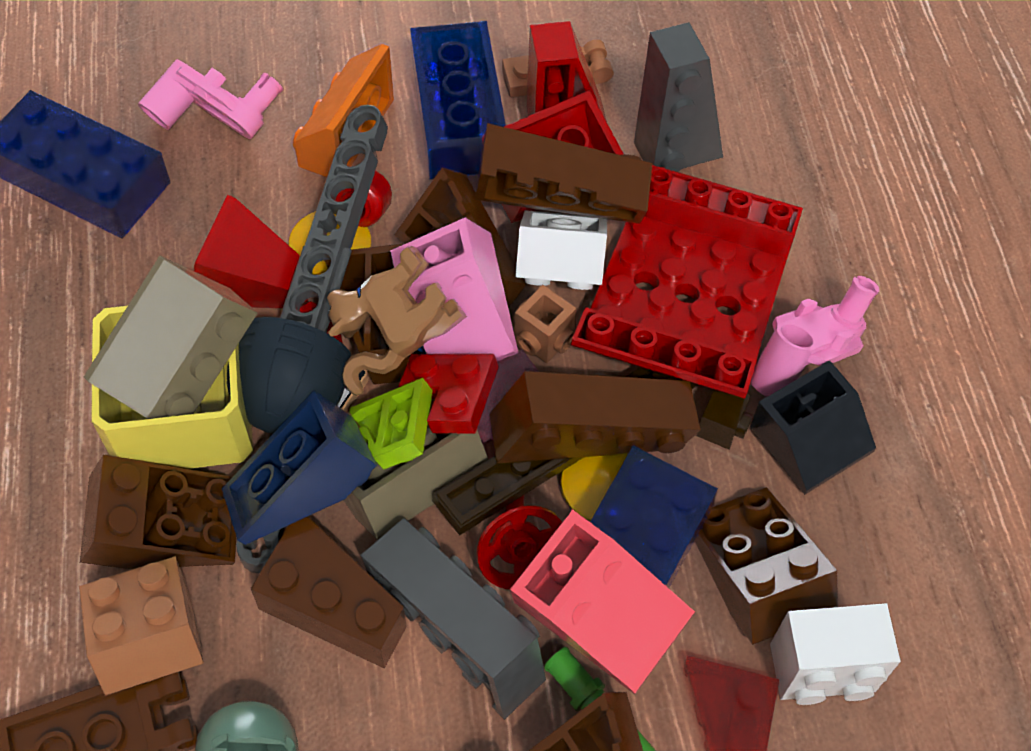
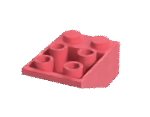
M574 510L570 512L510 589L515 604L633 694H636L695 613L692 608L614 539Z

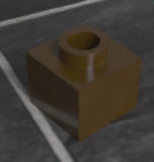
M714 389L700 422L701 430L697 433V437L730 450L735 436L744 439L752 420L753 414L746 412L751 395L747 394L744 399Z

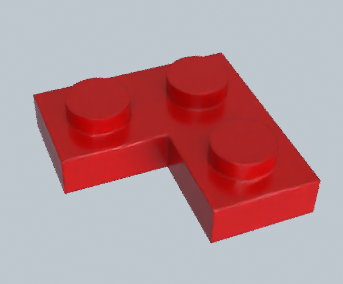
M411 354L398 387L421 378L428 383L429 387L433 390L431 399H435L427 419L432 433L475 434L499 365L494 354Z

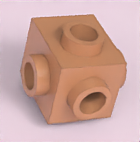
M542 284L529 299L524 300L514 313V335L517 345L530 356L536 355L546 363L557 352L563 354L571 346L575 333L577 308Z

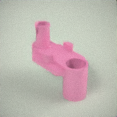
M176 59L141 99L138 106L153 121L169 130L193 102L242 136L251 139L264 124L261 114L275 97L283 91V87L273 77L269 78L267 73H263L244 98H237L220 87L226 78L214 68H211L203 76L184 62Z
M857 276V278H853L852 284L840 304L822 308L817 306L816 301L806 299L801 301L797 310L775 317L772 323L774 332L755 365L751 385L762 395L768 397L797 380L808 364L813 363L821 366L829 360L835 363L859 353L863 348L860 337L866 329L863 315L875 295L878 294V285L869 278Z

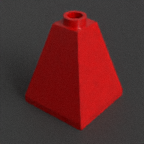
M227 195L195 261L194 272L230 288L252 308H283L300 255L239 200Z

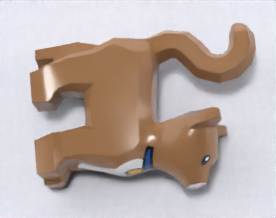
M413 246L406 247L400 253L401 263L395 268L370 276L356 291L346 292L337 289L332 291L327 297L330 306L328 316L333 324V327L328 332L331 337L342 333L345 338H351L371 315L389 347L383 356L365 351L352 355L345 362L342 373L343 385L349 393L356 396L364 392L359 380V372L368 370L374 373L386 374L398 368L405 357L414 353L427 341L446 334L467 317L455 299L445 303L447 297L439 283L429 285L425 289L426 297L420 303L416 302L408 290L429 264L419 250Z

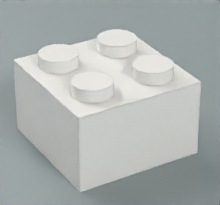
M525 210L519 229L516 277L525 278V283L537 286L542 284L544 286L550 285L551 280L567 282L568 287L580 290L592 289L593 284L602 285L607 239V219Z
M887 603L788 611L770 643L780 700L796 699V703L799 705L820 703L826 700V696L844 695L847 701L871 698L874 696V692L879 689L901 662Z

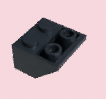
M830 360L759 401L750 425L753 432L804 495L872 454L876 449L858 392Z

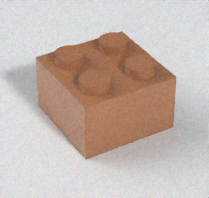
M176 556L79 586L86 654L105 695L204 664L191 596Z

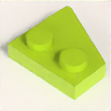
M423 378L350 408V414L359 424V430L364 440L368 443V448L374 460L383 470L402 462H409L423 455L428 424L427 419L433 391Z

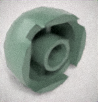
M240 701L221 708L208 718L197 736L195 751H299L295 730L282 711L266 703Z

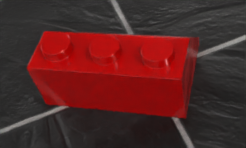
M590 90L504 126L617 155L624 154ZM502 204L511 223L521 220L525 210L541 211V209Z

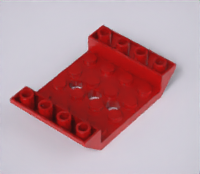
M652 165L648 211L640 224L625 223L603 276L602 285L598 288L591 308L585 307L573 335L571 345L745 399L803 208ZM642 282L649 283L654 289L649 291L642 290L636 284ZM682 294L689 295L695 301L692 303L682 302L676 296ZM723 306L729 307L736 312V314L725 315L719 312L717 308Z

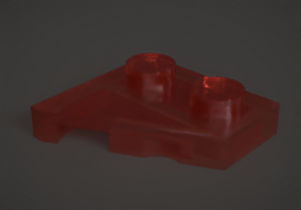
M687 655L684 672L686 677H689L695 699L694 709L698 723L704 732L706 751H767L779 679Z

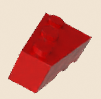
M564 21L530 25L526 105L528 116L590 90L606 120L602 99L571 22Z

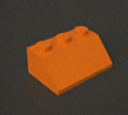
M381 44L350 58L343 70L334 75L330 89L324 98L318 99L315 103L312 116L305 126L299 127L295 133L293 147L296 150L299 167L328 177L336 149L342 143L340 137L348 115L357 107L372 105L378 108L382 116H384L394 100L389 46ZM376 120L363 122L358 128V132H366L372 129ZM359 154L352 156L348 160L347 166L351 167Z

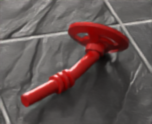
M525 495L506 506L505 512L486 527L477 545L476 558L483 576L493 585L510 590L562 524L559 517L546 508L524 506ZM527 516H536L545 520L551 528L539 531L536 525L525 520ZM499 528V530L496 532V534H495V536H494V538H493V541H492L491 543H489L491 537L493 536V534L495 533V531ZM499 555L505 562L514 564L513 573L497 570L491 565L490 561Z

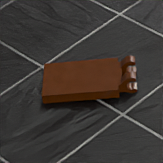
M176 672L105 695L101 686L97 685L0 719V751H189L196 748L198 730L196 725L191 726L189 718L179 720L168 726L165 725L161 706L176 705L190 699L186 680H180L179 673Z

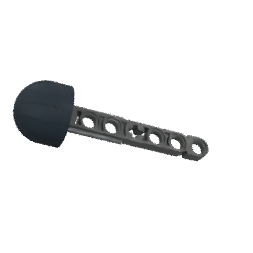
M362 105L357 107L346 119L340 137L342 143L336 149L280 318H254L239 342L240 378L246 416L251 425L264 432L273 434L313 390L336 406L341 400L345 388L342 373L345 362L352 355L345 345L327 334L330 323L328 316L330 306L327 297L332 291L341 288L352 253L353 240L378 164L376 151H382L387 135L388 126L379 109L375 106ZM376 120L372 129L366 132H358V128L363 122ZM361 153L365 154V158L360 164L352 167L347 166V162L352 156ZM346 188L354 189L349 199L343 202L335 201L336 196ZM331 260V265L326 272L320 275L312 274V270L318 262ZM311 297L319 298V303L315 309L308 313L300 312V307L306 299ZM228 363V366H227V387H228V392H229V395H230V375H229V363Z

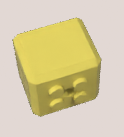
M128 306L104 308L93 318L92 362ZM239 343L194 414L148 419L92 384V423L109 455L185 469L243 462L253 452L252 425L248 422L242 394ZM228 363H229V375H230V395H229L228 387H227V366H228Z

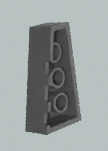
M690 22L650 32L634 144L643 161L676 172L683 168L723 158L710 58Z
M403 518L361 554L367 573L404 607L405 616L411 622L417 617L422 619L419 622L420 628L441 654L449 648L453 651L451 653L452 657L463 671L462 676L475 689L483 683L492 692L495 702L492 707L505 720L546 680L538 642L540 637L538 630L525 616L519 614L515 617L504 608L505 602L490 585L485 584L481 587L471 578L472 574L469 568L461 559L455 555L448 558L441 552L437 540L427 529L420 527L417 530Z

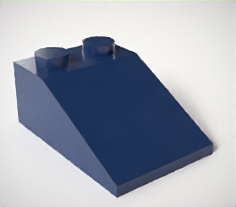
M313 390L222 488V492L239 542L244 545L249 544L346 499L356 487L366 482L377 464L352 416Z

